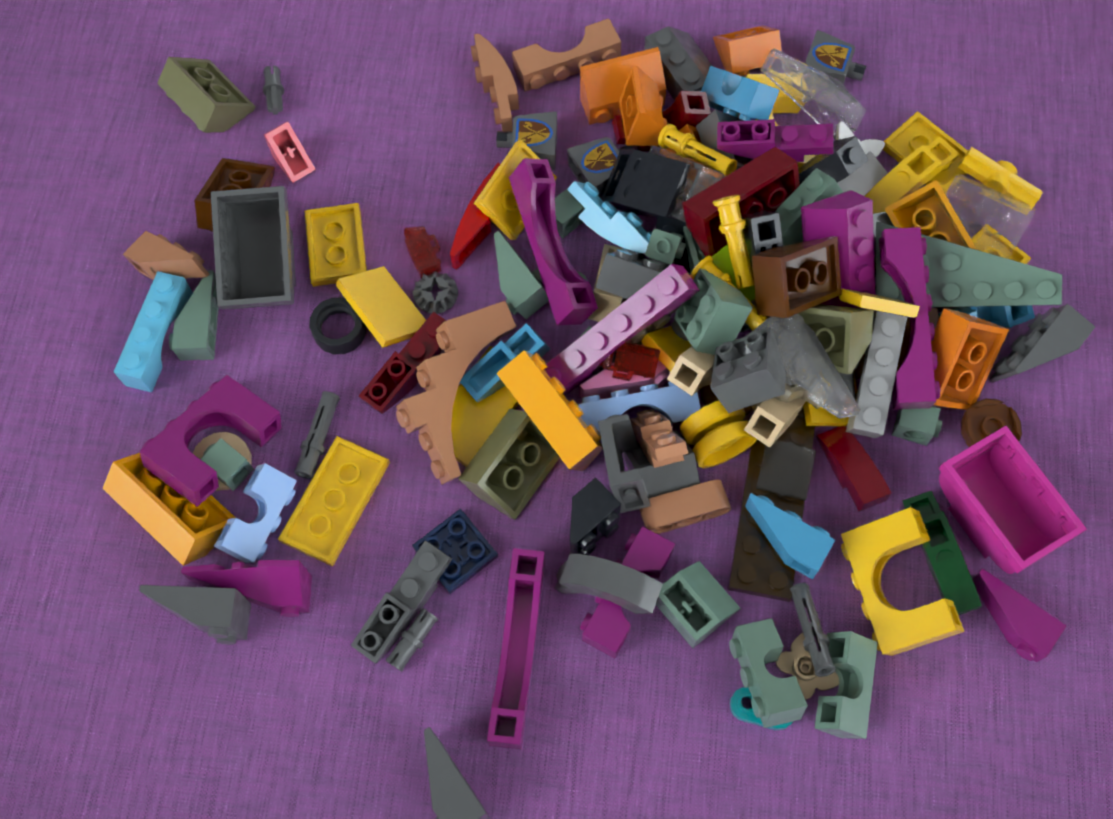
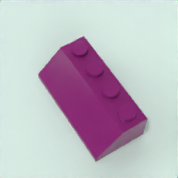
M849 190L802 206L803 242L837 236L841 288L875 295L873 200ZM839 296L821 303L866 309L841 301Z

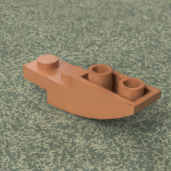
M474 34L475 45L470 47L473 62L478 61L479 64L478 67H474L477 83L482 82L484 93L490 92L491 102H497L498 108H493L496 125L501 124L502 131L513 132L511 111L519 110L518 91L514 78L497 49L482 35Z
M648 409L638 412L637 417L630 419L636 438L646 458L654 468L684 461L683 455L688 454L686 441L672 432L671 423L668 418L659 412H655L654 409Z

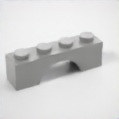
M876 311L873 314L872 341L865 351L863 372L855 396L856 405L850 410L846 432L871 438H878L884 435L907 321L906 316Z

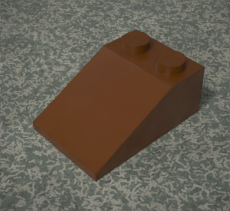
M222 158L194 200L197 228L213 232L212 191L270 187L275 173V166Z
M837 236L776 247L752 255L757 315L788 318L842 295Z

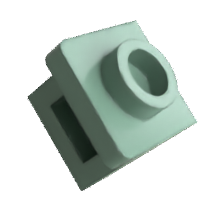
M653 229L645 256L670 265L674 264L676 259L681 260L686 248V243L682 242L684 235Z

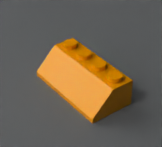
M937 179L884 208L895 227H920L921 234L977 250Z
M524 350L496 374L565 465L571 470L583 471L603 450V446L599 441L601 440V435L592 424L587 426L581 416L584 413L574 400L569 402L563 395L566 389L555 376L549 377L544 370L548 367L544 360L537 353L533 355Z
M140 453L113 461L102 488L183 566L206 556L214 548L227 520L236 518L212 495L196 507L143 467Z

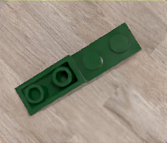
M932 490L902 500L904 509L911 507L920 511L930 541L920 545L942 599L952 600L958 615L982 608L957 540Z

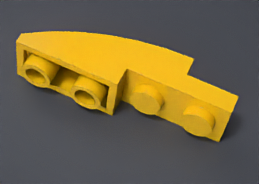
M941 136L927 146L921 145L885 175L865 195V197L873 200V214L886 212L884 208L917 191V189L955 162L959 153Z

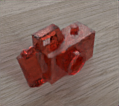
M424 226L406 227L404 229L406 248L420 278L422 279L423 274H433L434 271L437 273L441 272V260L436 256V253L441 249L435 235H428ZM433 240L436 246L432 247L430 241Z
M625 342L616 349L614 365H612L614 352L599 364L603 369L613 371L612 378L630 381L633 375H639L644 378L654 379L660 350Z

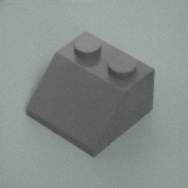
M678 430L672 431L684 440ZM639 442L637 449L623 452L628 470L640 469L649 498L700 484L695 454L687 442L688 454L683 455L684 461L656 468L646 458Z

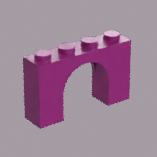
M228 375L224 376L219 382H214L203 396L198 400L192 401L179 417L170 420L164 430L156 437L147 440L139 451L143 467L196 507L219 487L217 472L188 449L189 443L197 433L212 426H228L238 430L262 447L282 429L280 412Z

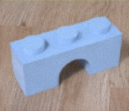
M266 463L256 466L243 493L252 497L258 505L256 519L252 523H246L238 518L228 519L214 547L245 563H254L256 559L260 560L267 549L268 544L265 541L269 533H273L281 522L282 517L279 514L283 506H287L295 495L296 491L293 487L296 480Z

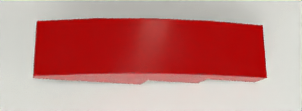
M499 162L480 184L459 223L450 251L452 268L455 270L459 269L491 233L490 217L485 215L474 202L500 166Z

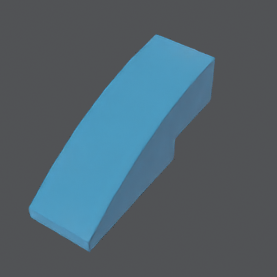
M526 323L507 342L504 343L501 340L462 377L460 383L476 402H480L505 386L496 373L522 351L525 350L533 355L537 353L542 357L551 348Z

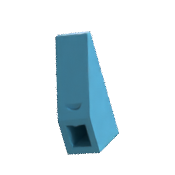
M751 493L745 507L784 564L813 580L835 539L829 537L830 534L825 529L818 526L811 527L802 522L801 517L789 510L784 512L777 508L769 498L762 495L756 496Z

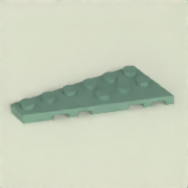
M876 221V295L904 301L895 282L881 268L879 238L883 230L898 227ZM921 234V237L926 238L927 244L923 261L924 266L927 265L929 268V282L926 283V293L931 295L932 307L1062 305V274Z

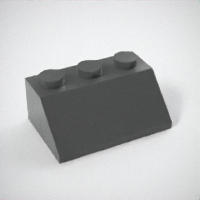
M667 26L645 37L644 50L659 48L666 89L674 100H676L680 91L702 90L710 65L712 66V64L689 33Z

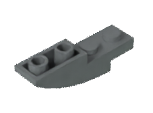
M425 540L391 592L385 593L351 646L377 664L401 637L400 634L403 630L409 627L438 587L437 581L453 558Z

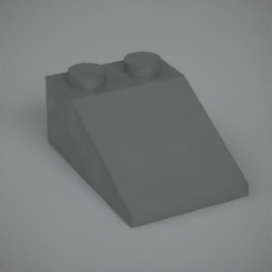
M140 585L139 591L163 609L208 634L209 637L217 639V643L234 645L236 640H247L251 603L237 589Z
M430 727L425 729L424 737L432 809L437 815L434 819H490V816L437 735Z

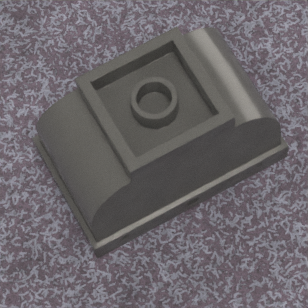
M284 186L212 191L211 204L217 307L220 309H243L294 304L296 276L293 232L290 229L287 189Z

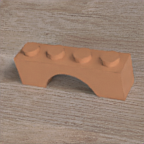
M608 18L585 26L583 40L572 50L551 52L543 49L536 43L513 51V69L524 92L539 89L546 84L561 81L569 76L580 73L581 66L620 57L621 40Z

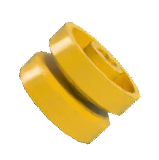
M718 400L699 409L684 420L680 426V432L687 444L695 445L692 451L695 454V460L699 467L709 468L729 461L745 452L758 440L744 431L749 422L743 420L745 417L744 408L728 413Z

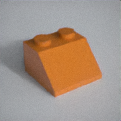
M761 25L713 36L725 71L744 76L750 74V70L759 68L760 71L775 68V64L783 62L780 32L778 29Z
M632 66L619 99L626 145L658 146L659 134L667 125V120L662 115L663 97L659 95L657 83L638 66Z

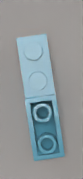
M574 181L567 190L585 208L578 217L589 228L613 244L645 254L652 232H647L641 226L643 221L635 213L617 212L613 205L600 199L598 189L589 182Z

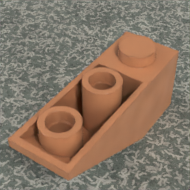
M145 231L123 253L125 258L139 273L154 280L157 271L184 277L185 279L202 278L209 275L208 271L203 267L204 260L196 252L191 250L188 253L177 242L171 244L161 234L156 236Z

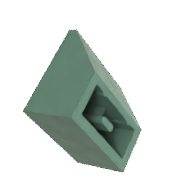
M699 269L693 281L700 291L677 308L674 318L695 351L715 355L716 347L725 342L735 341L753 307L740 290L708 271Z
M700 561L677 572L662 585L656 602L659 610L692 648H695L741 609Z

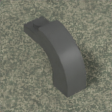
M570 554L568 560L561 565L557 572V583L554 589L563 594L582 593L597 596L635 614H651L655 608L663 583L635 569L607 559L584 554Z

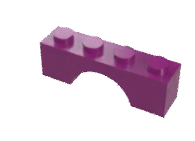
M641 527L638 534L632 533L624 548L628 551L624 560L618 559L616 563L635 569L652 578H659L674 551L675 543ZM596 597L595 602L599 605L594 614L587 613L580 626V630L584 631L582 633V641L615 659L630 633L631 624L625 618L621 606L606 599Z

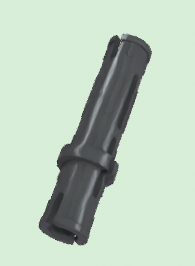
M323 391L321 394V399L307 438L302 441L300 446L302 452L294 470V473L299 477L312 479L319 456H322L325 448L323 444L337 404L340 401L339 396L335 393Z
M806 583L796 584L790 588V591L792 592L798 619L805 637L803 641L804 648L810 653L815 675L818 677L831 675L836 669L828 649L830 641L828 636L823 633L810 593V587ZM805 607H806V609H807L810 622H809V620H808V617H807V614H806V611H805ZM815 638H816V641H817V644H818L819 651H818L817 646H816Z

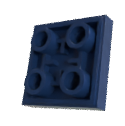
M461 508L412 545L417 553L426 540L453 558L439 578L440 583L449 594L498 557V553Z

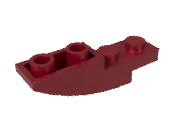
M433 311L400 353L395 351L358 397L381 414L399 402L419 383L416 367L424 360L440 355V352L443 350L438 345L436 329L447 320Z

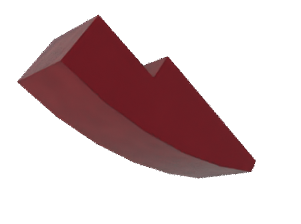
M838 426L818 434L816 438L843 489L847 488L859 512L887 501L892 492L876 465L854 435L846 432L847 428L845 426Z

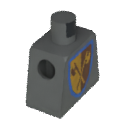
M817 30L801 75L807 87L840 91L846 77L862 81L866 65L852 62L855 52L854 45Z
M557 112L515 116L513 118V132L497 131V148H512L516 141L522 140L540 159H548L551 170H555L558 128Z
M604 137L567 149L568 166L579 182H589L599 191L598 196L601 198L620 150L633 149V147L625 145L617 149L610 138Z

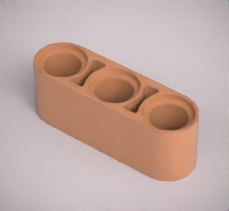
M717 479L649 498L651 506L639 509L645 528L656 534H661L724 515L731 510V506L722 481Z

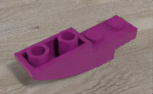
M775 119L718 122L717 149L730 154L755 159L773 147H777L796 161L804 162V155L833 154V123L775 126Z

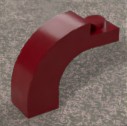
M680 91L674 103L662 112L663 118L667 120V124L675 125L678 131L686 124L696 127V125L711 114L707 94L701 91ZM615 115L612 124L616 144L626 145L622 116ZM659 145L637 146L639 151L663 149Z

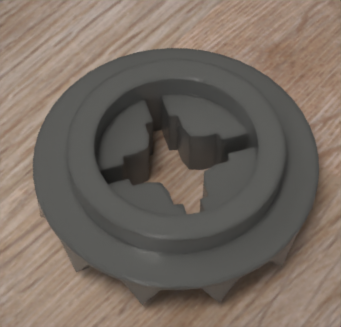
M434 271L433 274H423L422 279L418 282L415 281L413 297L416 305L421 310L427 313H433L434 311L438 314L449 310L456 303L458 288L455 280L450 278L447 273L439 274ZM435 284H437L440 290L436 300H434L432 293L428 292L433 290Z

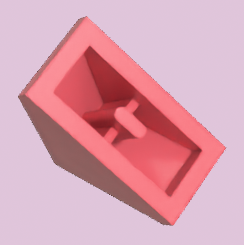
M288 121L264 134L273 158L292 183L316 170Z

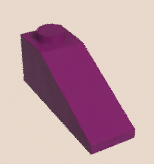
M982 568L973 576V583L977 593L1008 643L1016 648V652L1021 657L1029 661L1034 660L1037 663L1047 657L1065 630L1066 625Z

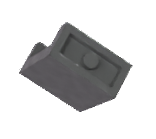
M613 415L605 420L598 421L610 488L614 497L621 503L620 512L624 513L650 507L649 495L640 469L625 471L622 453L638 448V442L629 415Z

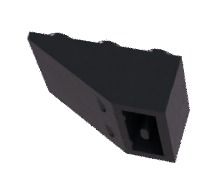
M621 149L601 200L609 202L622 212H633L636 215L669 219L670 214L676 207V200L681 187L687 181L690 164L635 149Z

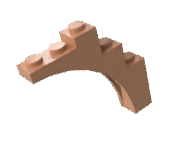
M506 301L444 321L436 329V339L439 347L444 349L445 353L426 359L416 367L417 380L420 386L425 388L426 392L404 399L396 406L397 420L401 427H405L407 434L419 430L421 447L424 451H428L432 461L431 470L434 476L440 479L442 485L461 476L454 454L451 432L452 409L458 385L468 365L485 346L508 335L517 327Z

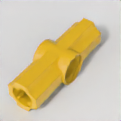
M972 146L958 164L957 168L983 183L982 189L986 194L995 198L1005 197L1027 212L1034 207L1043 194L1042 190L1019 177L1017 169L1012 163L1003 160L996 162Z

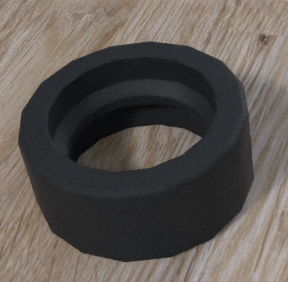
M343 297L322 301L314 308L310 316L309 328L316 344L325 352L333 355L349 353L355 350L365 338L366 325ZM345 313L353 317L355 326L347 336L339 339H330L323 335L322 325L330 316Z

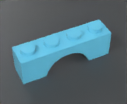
M157 271L114 369L115 375L125 386L152 393L163 368L161 351L165 334L170 324L179 316L193 294L184 277Z

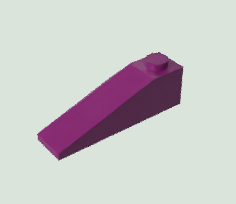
M260 560L257 567L245 565L243 562L232 563L231 569L215 564L182 567L181 573L192 582L210 588H235L249 602L280 612L281 616L298 617L299 613H309L312 575L300 560Z

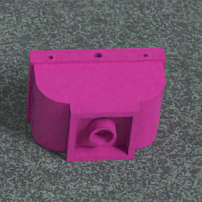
M1007 426L942 463L939 467L941 471L939 483L944 495L951 504L948 508L983 557L986 559L990 556L995 564L1008 574L1015 572L1018 574L1087 530Z

